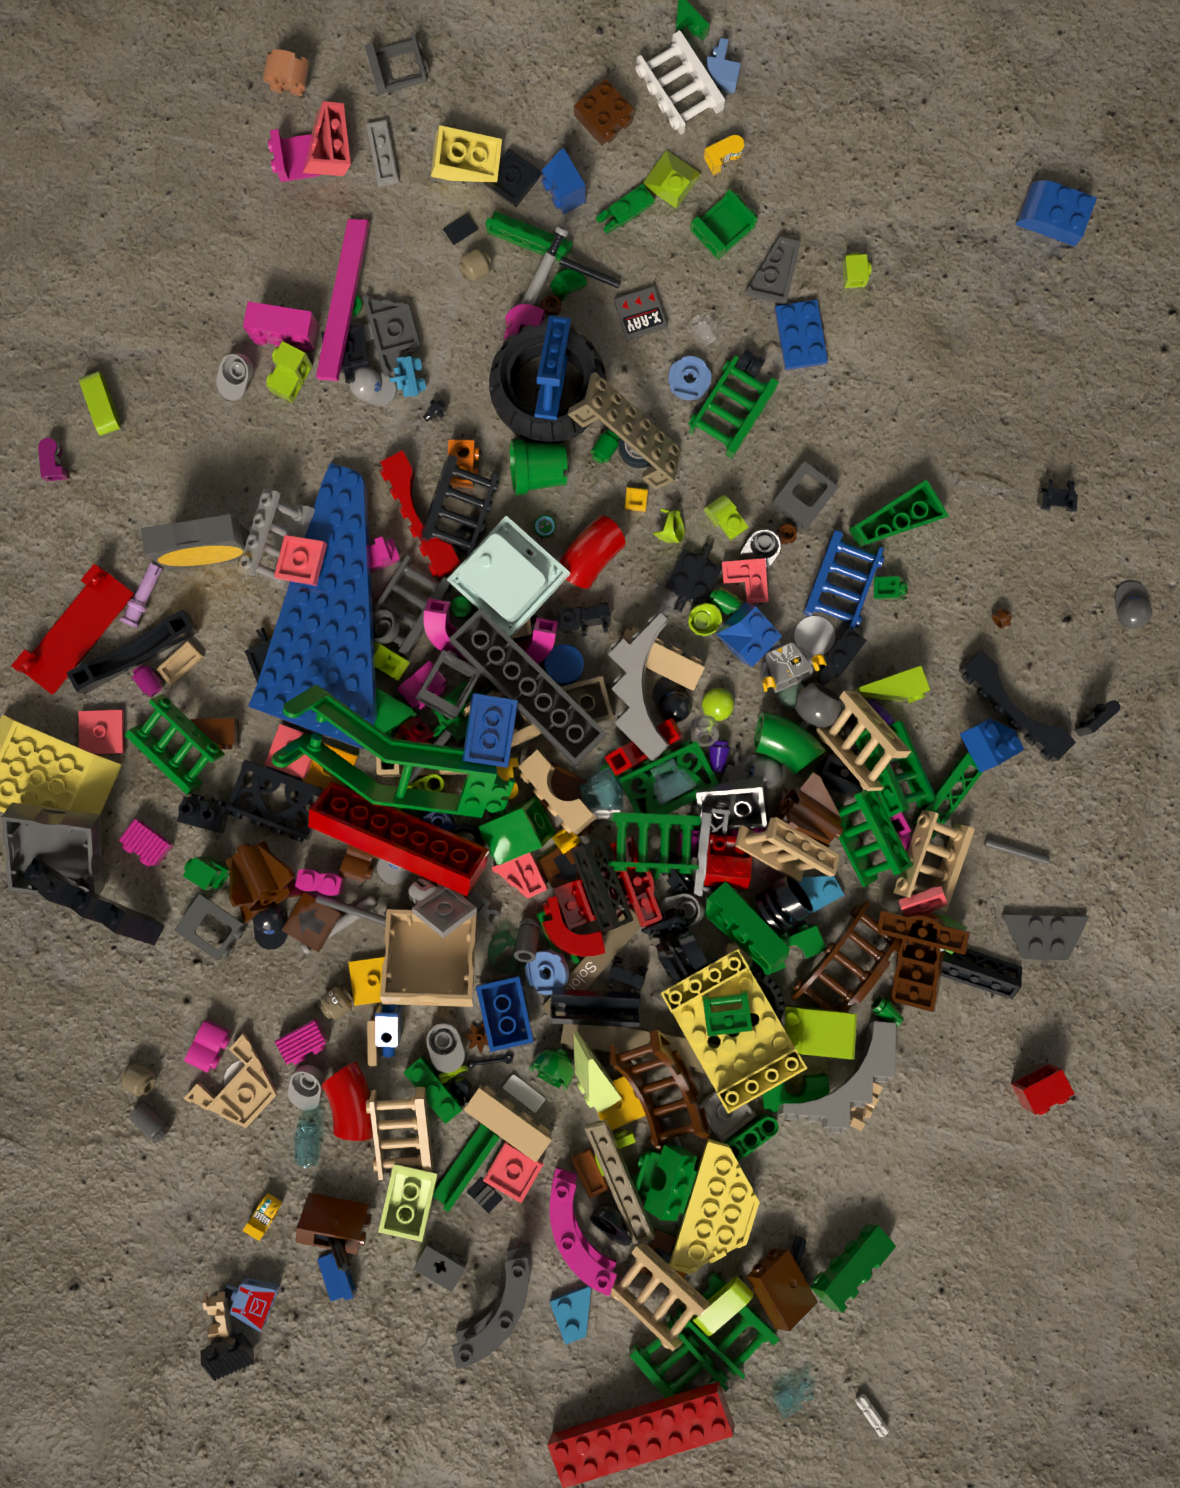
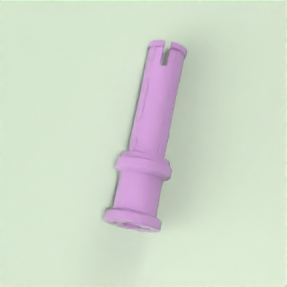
M151 563L149 564L133 600L130 599L127 604L129 606L119 621L136 629L138 628L137 623L142 613L147 610L145 604L163 570L162 568H158V566Z

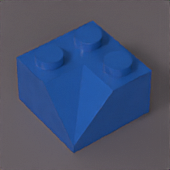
M563 148L542 169L543 179H541V183L545 191H550L552 194L551 200L555 208H560L564 215L585 203V183Z
M746 602L715 633L742 663L753 667L782 637L756 606Z
M991 718L985 719L960 733L980 773L1000 765L1025 750L1015 730Z

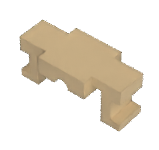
M873 1081V1103L865 1104V1108H854L852 1103H850V1126L860 1131L863 1130L865 1126L864 1117L870 1119L873 1109L879 1101L875 1094H880L883 1088L880 1084Z
M218 1292L217 1296L208 1297V1293L204 1294L203 1309L207 1310L208 1315H214L215 1320L219 1322L218 1324H210L208 1332L209 1341H213V1337H222L225 1340L231 1334L230 1312L225 1292Z

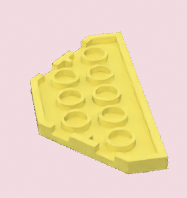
M710 1139L706 1141L669 1263L674 1270L693 1274L707 1263H713L726 1256V1253L735 1248L747 1245L760 1202L730 1146Z

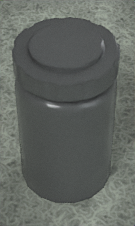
M523 919L519 924L514 957L521 962H532L536 959L541 924L534 919Z
M145 1101L128 1117L149 1139H152L154 1144L160 1142L171 1129Z

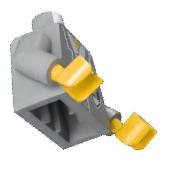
M778 640L770 648L771 651L765 654V661L761 664L759 678L763 684L764 692H767V688L773 687L774 692L777 693L813 677L812 666H814L815 671H818L819 665L824 664L826 666L827 663L822 654L814 655L802 647H797L793 642L783 646L780 640Z

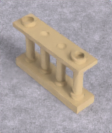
M843 691L839 698L845 704V709L832 727H818L816 731L821 736L822 741L830 746L859 780L862 788L867 791H880L884 787L877 778L892 758H906L911 750L858 691ZM853 713L858 718V723L844 741L838 735V732ZM866 728L871 733V739L857 756L850 748ZM880 743L885 753L870 772L863 763L877 744Z
M922 810L907 852L913 866L899 875L893 893L910 898L912 892L918 894L926 891L927 888L915 884L920 871L936 878L933 887H942L948 904L938 910L947 912L975 829L956 823L951 828L937 822L938 813ZM933 830L950 836L946 849L929 842ZM926 851L943 857L939 870L922 863Z
M777 817L771 818L768 830L761 833H755L741 825L735 844L739 849L779 872L790 875L797 882L802 881L804 870L813 868L828 876L836 875L840 857L836 852L806 834L795 830Z
M416 1087L415 1096H412L411 1099L377 1101L376 1090H372L370 1099L366 1100V1111L371 1113L376 1157L373 1159L374 1171H378L379 1180H383L385 1168H393V1164L406 1167L418 1166V1168H422L424 1171L433 1172L434 1162L425 1087ZM406 1108L416 1110V1116L411 1119L382 1121L379 1119V1110ZM414 1128V1130H418L419 1134L416 1135V1138L382 1140L381 1130ZM416 1147L421 1152V1154H418V1157L384 1159L383 1149Z
M643 1242L637 1245L631 1252L636 1257V1261L621 1281L615 1279L610 1294L616 1300L621 1301L660 1339L661 1344L665 1348L674 1351L683 1343L677 1336L693 1315L700 1317L710 1308L711 1304L650 1246ZM644 1266L652 1272L653 1277L636 1298L627 1287ZM661 1282L669 1288V1294L657 1310L652 1313L644 1303ZM678 1298L686 1304V1310L674 1326L669 1329L660 1320Z

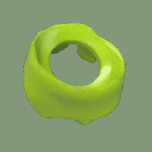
M660 508V511L667 513V520L664 530L653 532V535L666 543H681L684 540L685 530L680 511H669ZM674 517H675V519H676V528H675V531H674V527H673V518H674Z

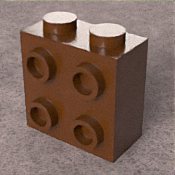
M605 78L574 105V116L603 146L606 142L613 141L622 128L626 129L632 124L634 109Z

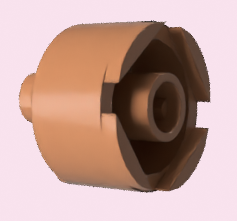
M279 49L272 50V53L268 51L263 80L270 85L271 91L282 93L283 90H289L293 95L303 96L310 63L304 57L301 60L295 58V53Z

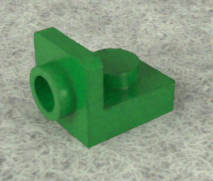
M566 269L556 274L550 287L557 298L563 302L569 294L585 288L588 282L581 273Z
M900 576L874 577L873 599L905 600V595L908 593V584L904 578Z

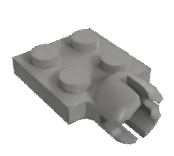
M426 878L418 879L424 886L421 887L414 882L408 891L409 899L416 904L412 907L413 914L442 938L446 937L477 913L476 907L458 892L445 886H435Z

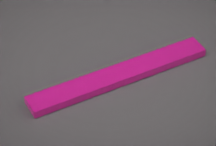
M347 220L316 373L318 380L339 381L370 226L368 220Z

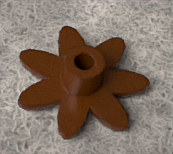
M484 1023L481 1024L479 1030L474 1025H471L473 1034L465 1035V1038L472 1040L469 1048L472 1049L477 1045L478 1050L482 1052L483 1044L489 1046Z

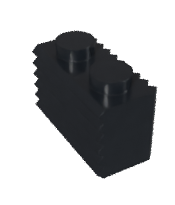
M243 1332L235 1336H229L219 1343L208 1345L205 1349L200 1350L201 1366L213 1381L221 1377L224 1378L229 1373L232 1374L237 1372V1370L244 1369L246 1366L249 1367L250 1364H254L253 1345L247 1340Z

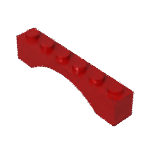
M402 450L380 461L383 468L379 471L384 481H390L392 487L389 488V491L394 500L399 499L402 505L399 507L403 518H409L412 525L408 526L413 538H419L423 524L416 514L412 497L415 473ZM437 537L431 538L428 542L420 540L421 544L418 547L423 557L428 556L431 563L428 564V567L433 576L438 575L441 580L451 575L461 565L452 545L441 541Z

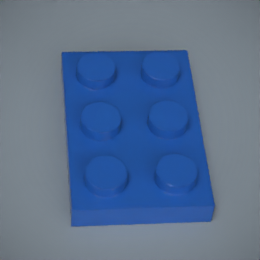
M812 300L775 306L774 311L785 371L827 364L828 359L818 301Z
M472 694L462 761L508 767L518 700Z

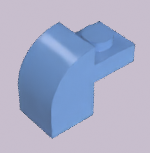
M720 38L719 46H714L712 57H707L706 71L719 90L735 93L741 63L725 60L729 39Z

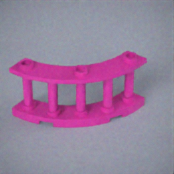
M556 1166L551 1187L549 1213L552 1233L557 1248L570 1269L583 1282L596 1291L610 1296L617 1273L613 1272L616 1260L598 1251L583 1235L573 1208L577 1174Z

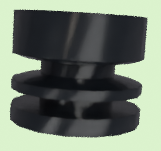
M787 874L774 883L775 890L768 887L764 890V893L761 892L755 897L763 917L780 934L785 933L788 927H794L795 919L802 921L814 912L813 905L806 892L793 877Z
M688 927L675 934L677 945L674 946L668 939L665 940L669 948L667 951H664L660 943L655 945L660 963L668 977L676 982V984L681 982L678 974L683 973L685 978L690 976L687 969L692 968L695 972H698L709 966L707 959Z

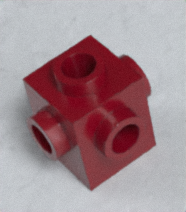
M415 716L401 724L395 738L431 744L430 740L434 733L418 716Z

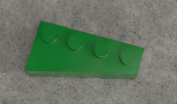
M926 479L862 519L848 530L858 546L861 547L949 517Z
M726 881L707 898L705 917L767 973L771 974L788 958L790 948L787 942L779 938Z
M868 1224L864 1226L859 1232L860 1236L855 1241L852 1240L844 1247L845 1251L829 1262L827 1270L824 1273L820 1272L814 1277V1283L810 1288L827 1308L843 1313L847 1308L844 1303L858 1295L857 1287L868 1282L873 1276L871 1270L879 1268L895 1249L896 1245L879 1225Z

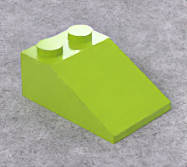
M918 666L864 685L854 691H858L865 698L897 702L907 700L909 704L925 698L924 693L930 691L922 666Z
M804 1006L785 1007L784 1030L799 1054L854 1059L857 1014Z

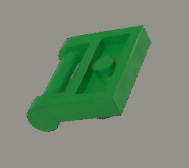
M747 990L740 991L739 994L716 997L702 996L708 1037L753 1031ZM742 1002L743 1009L711 1013V1006Z

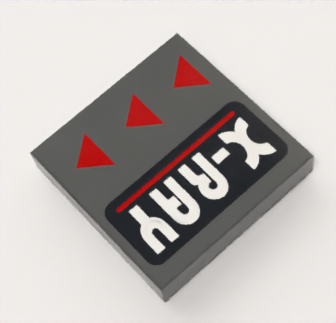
M655 287L614 299L626 341L667 329V323Z

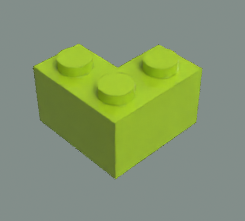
M282 341L280 346H277L273 351L272 361L276 368L274 372H270L268 375L266 386L273 394L293 403L313 366L306 353Z

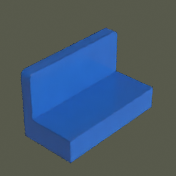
M333 1253L319 1257L317 1261L330 1301L343 1297L345 1301L354 1298L357 1291L349 1268L344 1272L338 1270Z

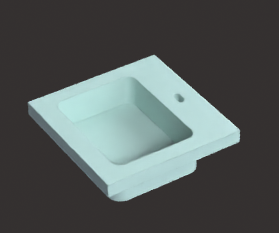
M505 516L452 573L447 581L478 609L481 608L512 638L566 580L570 572L510 518ZM531 551L533 555L530 556L527 552Z

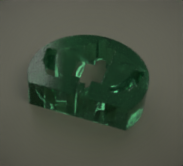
M506 930L497 933L490 941L488 957L493 967L498 971L514 974L523 970L527 962H523L520 969H518L516 966L519 960L513 956L504 966L496 967L497 961L495 959L507 946L510 948L516 946V939ZM504 938L507 941L499 943L495 947L492 945L498 939Z

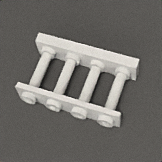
M680 30L673 34L672 45L668 50L648 62H645L642 55L637 57L635 69L638 76L645 79L649 93L652 96H656L660 110L663 113L666 112L671 127L674 130L677 129L680 135L685 132V121L708 107L710 109L713 108L716 114L724 109V97ZM673 56H679L682 60V65L657 80L651 70ZM690 73L694 79L693 83L668 97L662 87L683 74ZM697 90L702 91L705 100L681 114L678 113L674 106L675 103Z

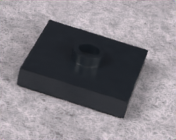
M508 149L500 159L497 182H483V184L517 208L541 177L542 172Z

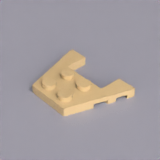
M244 1033L229 1048L245 1064L240 1072L217 1097L199 1082L184 1099L247 1128L278 1093L250 1040Z

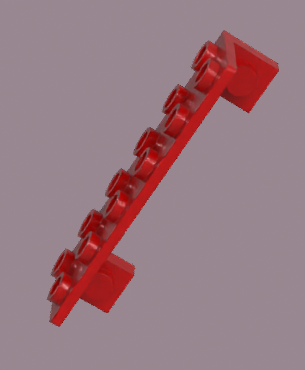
M93 564L80 580L86 585L33 652L24 649L11 665L17 672L26 674L52 695L67 680L68 675L66 672L80 664L126 607L128 601L134 597V593L96 564Z

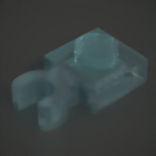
M807 1381L801 1382L795 1391L792 1385L772 1395L783 1419L803 1409L801 1401L808 1402L815 1398L813 1392L809 1394L803 1393L804 1389L809 1387Z

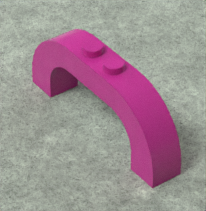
M428 598L424 610V628L429 640L441 652L443 650L446 652L450 650L459 656L458 659L468 661L449 641V638L458 631L449 619L450 602ZM536 618L533 635L525 641L515 643L537 664L549 655L553 648L558 621Z

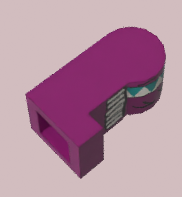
M44 438L38 444L41 478L47 482L69 479L68 470L61 466L62 447L51 438Z

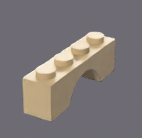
M536 750L518 766L521 770L519 774L527 784L532 783L535 787L533 792L541 801L545 799L549 803V806H547L548 810L555 817L559 815L563 820L561 825L568 833L573 832L578 835L597 818L582 800L562 801L556 797L551 786L555 767L539 750Z

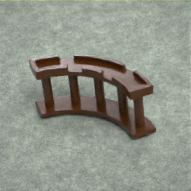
M866 900L861 906L857 904L850 912L852 917L834 943L831 942L825 948V956L804 980L800 978L793 987L795 992L791 999L795 1001L803 993L822 1009L850 1013L848 1010L855 1003L859 1005L891 963L888 959L893 951L895 953L899 951L903 939L877 933L887 943L884 949L879 951L854 931L860 920L875 932H877L878 922L865 913L870 902ZM847 938H850L874 957L875 963L869 971L863 970L839 951ZM833 957L859 977L861 982L854 990H848L824 971V968ZM817 977L844 997V1002L839 1007H833L809 988Z
M659 1030L649 1032L650 1041L648 1044L625 1052L615 1045H610V1063L627 1079L633 1088L635 1097L639 1099L651 1130L650 1138L654 1147L662 1150L663 1146L667 1145L666 1140L691 1132L703 1139L712 1137L705 1109H700L696 1098L700 1094L693 1077L677 1050L672 1051L669 1046L671 1042ZM651 1052L657 1056L635 1065L630 1060ZM665 1065L672 1074V1076L645 1084L640 1072ZM674 1084L679 1087L683 1095L682 1099L655 1106L650 1092ZM686 1107L691 1118L690 1123L664 1131L659 1115Z

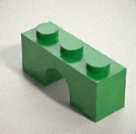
M194 857L186 862L183 868L185 872L182 875L204 890H211L212 887L214 889H221L229 877V868L212 857Z
M810 923L797 927L798 931L792 934L787 931L777 935L779 938L784 939L789 946L799 947L803 957L806 959L823 952L826 948L817 925L810 926ZM783 962V963H782L776 970H774L772 973H774V972H776V971H778V970H781V969L785 968V967H786L785 963ZM761 967L763 974H764V975H769V973H767V972Z
M422 1055L406 1068L403 1073L415 1088L425 1087L427 1103L443 1123L447 1124L463 1110L464 1105L452 1093L451 1089L449 1090L444 1086L436 1074L437 1071Z
M825 1073L803 1075V1088L795 1094L786 1092L783 1082L761 1095L762 1106L764 1109H768V1112H777L781 1104H801L815 1101L830 1093L829 1078Z
M663 1146L657 1166L664 1170L666 1184L664 1188L650 1187L644 1205L645 1210L660 1220L677 1221L697 1156L681 1146Z

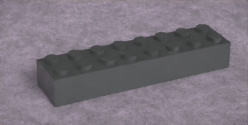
M481 608L449 638L450 643L506 699L518 700L517 710L574 767L607 736V733Z

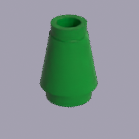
M879 996L871 1005V1010L875 1016L888 1023H896V1027L904 1020V1017L887 997Z

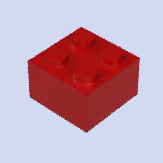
M1047 1064L1011 1083L1022 1107L1035 1115L1047 1113L1050 1111V1107L1055 1104L1061 1105L1070 1100L1069 1097L1075 1094L1063 1070L1051 1064Z

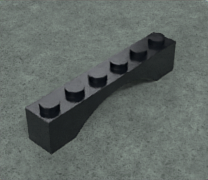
M182 609L162 620L157 626L133 642L104 656L87 661L66 673L76 692L86 694L199 633L190 614Z
M982 650L977 652L959 670L962 674L961 678L967 684H972L978 689L976 691L977 694L984 700L988 699L993 704L992 708L999 715H1004L1009 720L1008 724L1016 731L1020 730L1025 735L1023 737L1024 740L1031 746L1035 745L1040 750L1039 754L1045 760L1051 762L1058 761L1076 743L1061 727L1037 722L1018 710L1009 700L1002 687L998 665Z

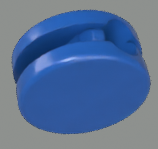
M557 645L552 648L544 660L545 672L558 685L566 686L573 684L583 674V656L572 645Z

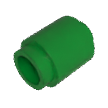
M605 430L604 433L600 434L590 451L593 455L592 459L600 464H603V462L608 463L619 446L620 438L615 433Z
M722 587L719 590L714 589L709 598L713 605L727 615H733L742 602L738 595Z

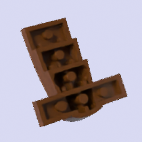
M881 911L876 933L903 939L897 957L898 963L893 978L894 985L890 1001L935 1012L944 950L965 955L971 932L945 926V922L941 918L931 913L921 912L907 917Z

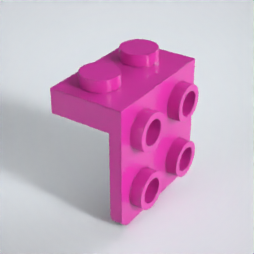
M278 129L270 130L271 139H268L270 153L273 152L274 159L271 160L273 173H277L281 182L322 175L303 173L311 134L282 139Z

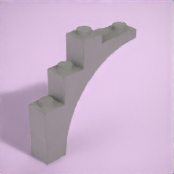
M662 613L659 615L654 614L647 622L649 626L643 632L639 630L631 638L633 640L632 643L626 639L622 641L618 639L610 647L612 651L608 654L626 672L625 675L620 674L613 681L615 686L612 690L630 707L628 710L624 708L616 716L618 720L615 724L652 761L670 745L659 732L651 717L646 701L644 684L646 664L651 648L659 633L670 621Z
M874 1021L868 1024L867 1039L862 1056L853 1072L842 1085L815 1101L801 1104H781L778 1108V1115H785L787 1120H798L799 1117H807L809 1122H821L822 1119V1128H829V1133H842V1130L849 1129L850 1103H852L854 1108H865V1104L873 1103V1078L874 1082L888 1083L889 1079L895 1078L896 1023Z

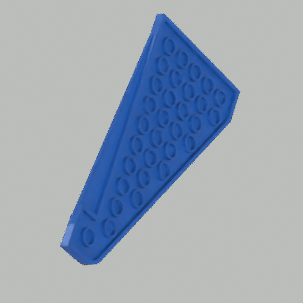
M330 463L321 483L313 508L315 511L305 535L306 539L327 543L317 586L290 581L260 677L248 707L364 750V747L328 721L324 723L318 722L316 720L317 713L311 709L297 718L287 717L283 713V706L286 702L317 684L374 725L377 718L367 485L364 478L357 471Z

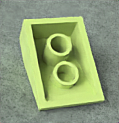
M575 1032V1074L579 1080L576 1084L582 1094L586 1093L583 1098L590 1108L594 1106L600 1114L622 1098L603 1065L579 1032Z
M393 1164L378 1232L422 1242L425 1237L438 1173Z

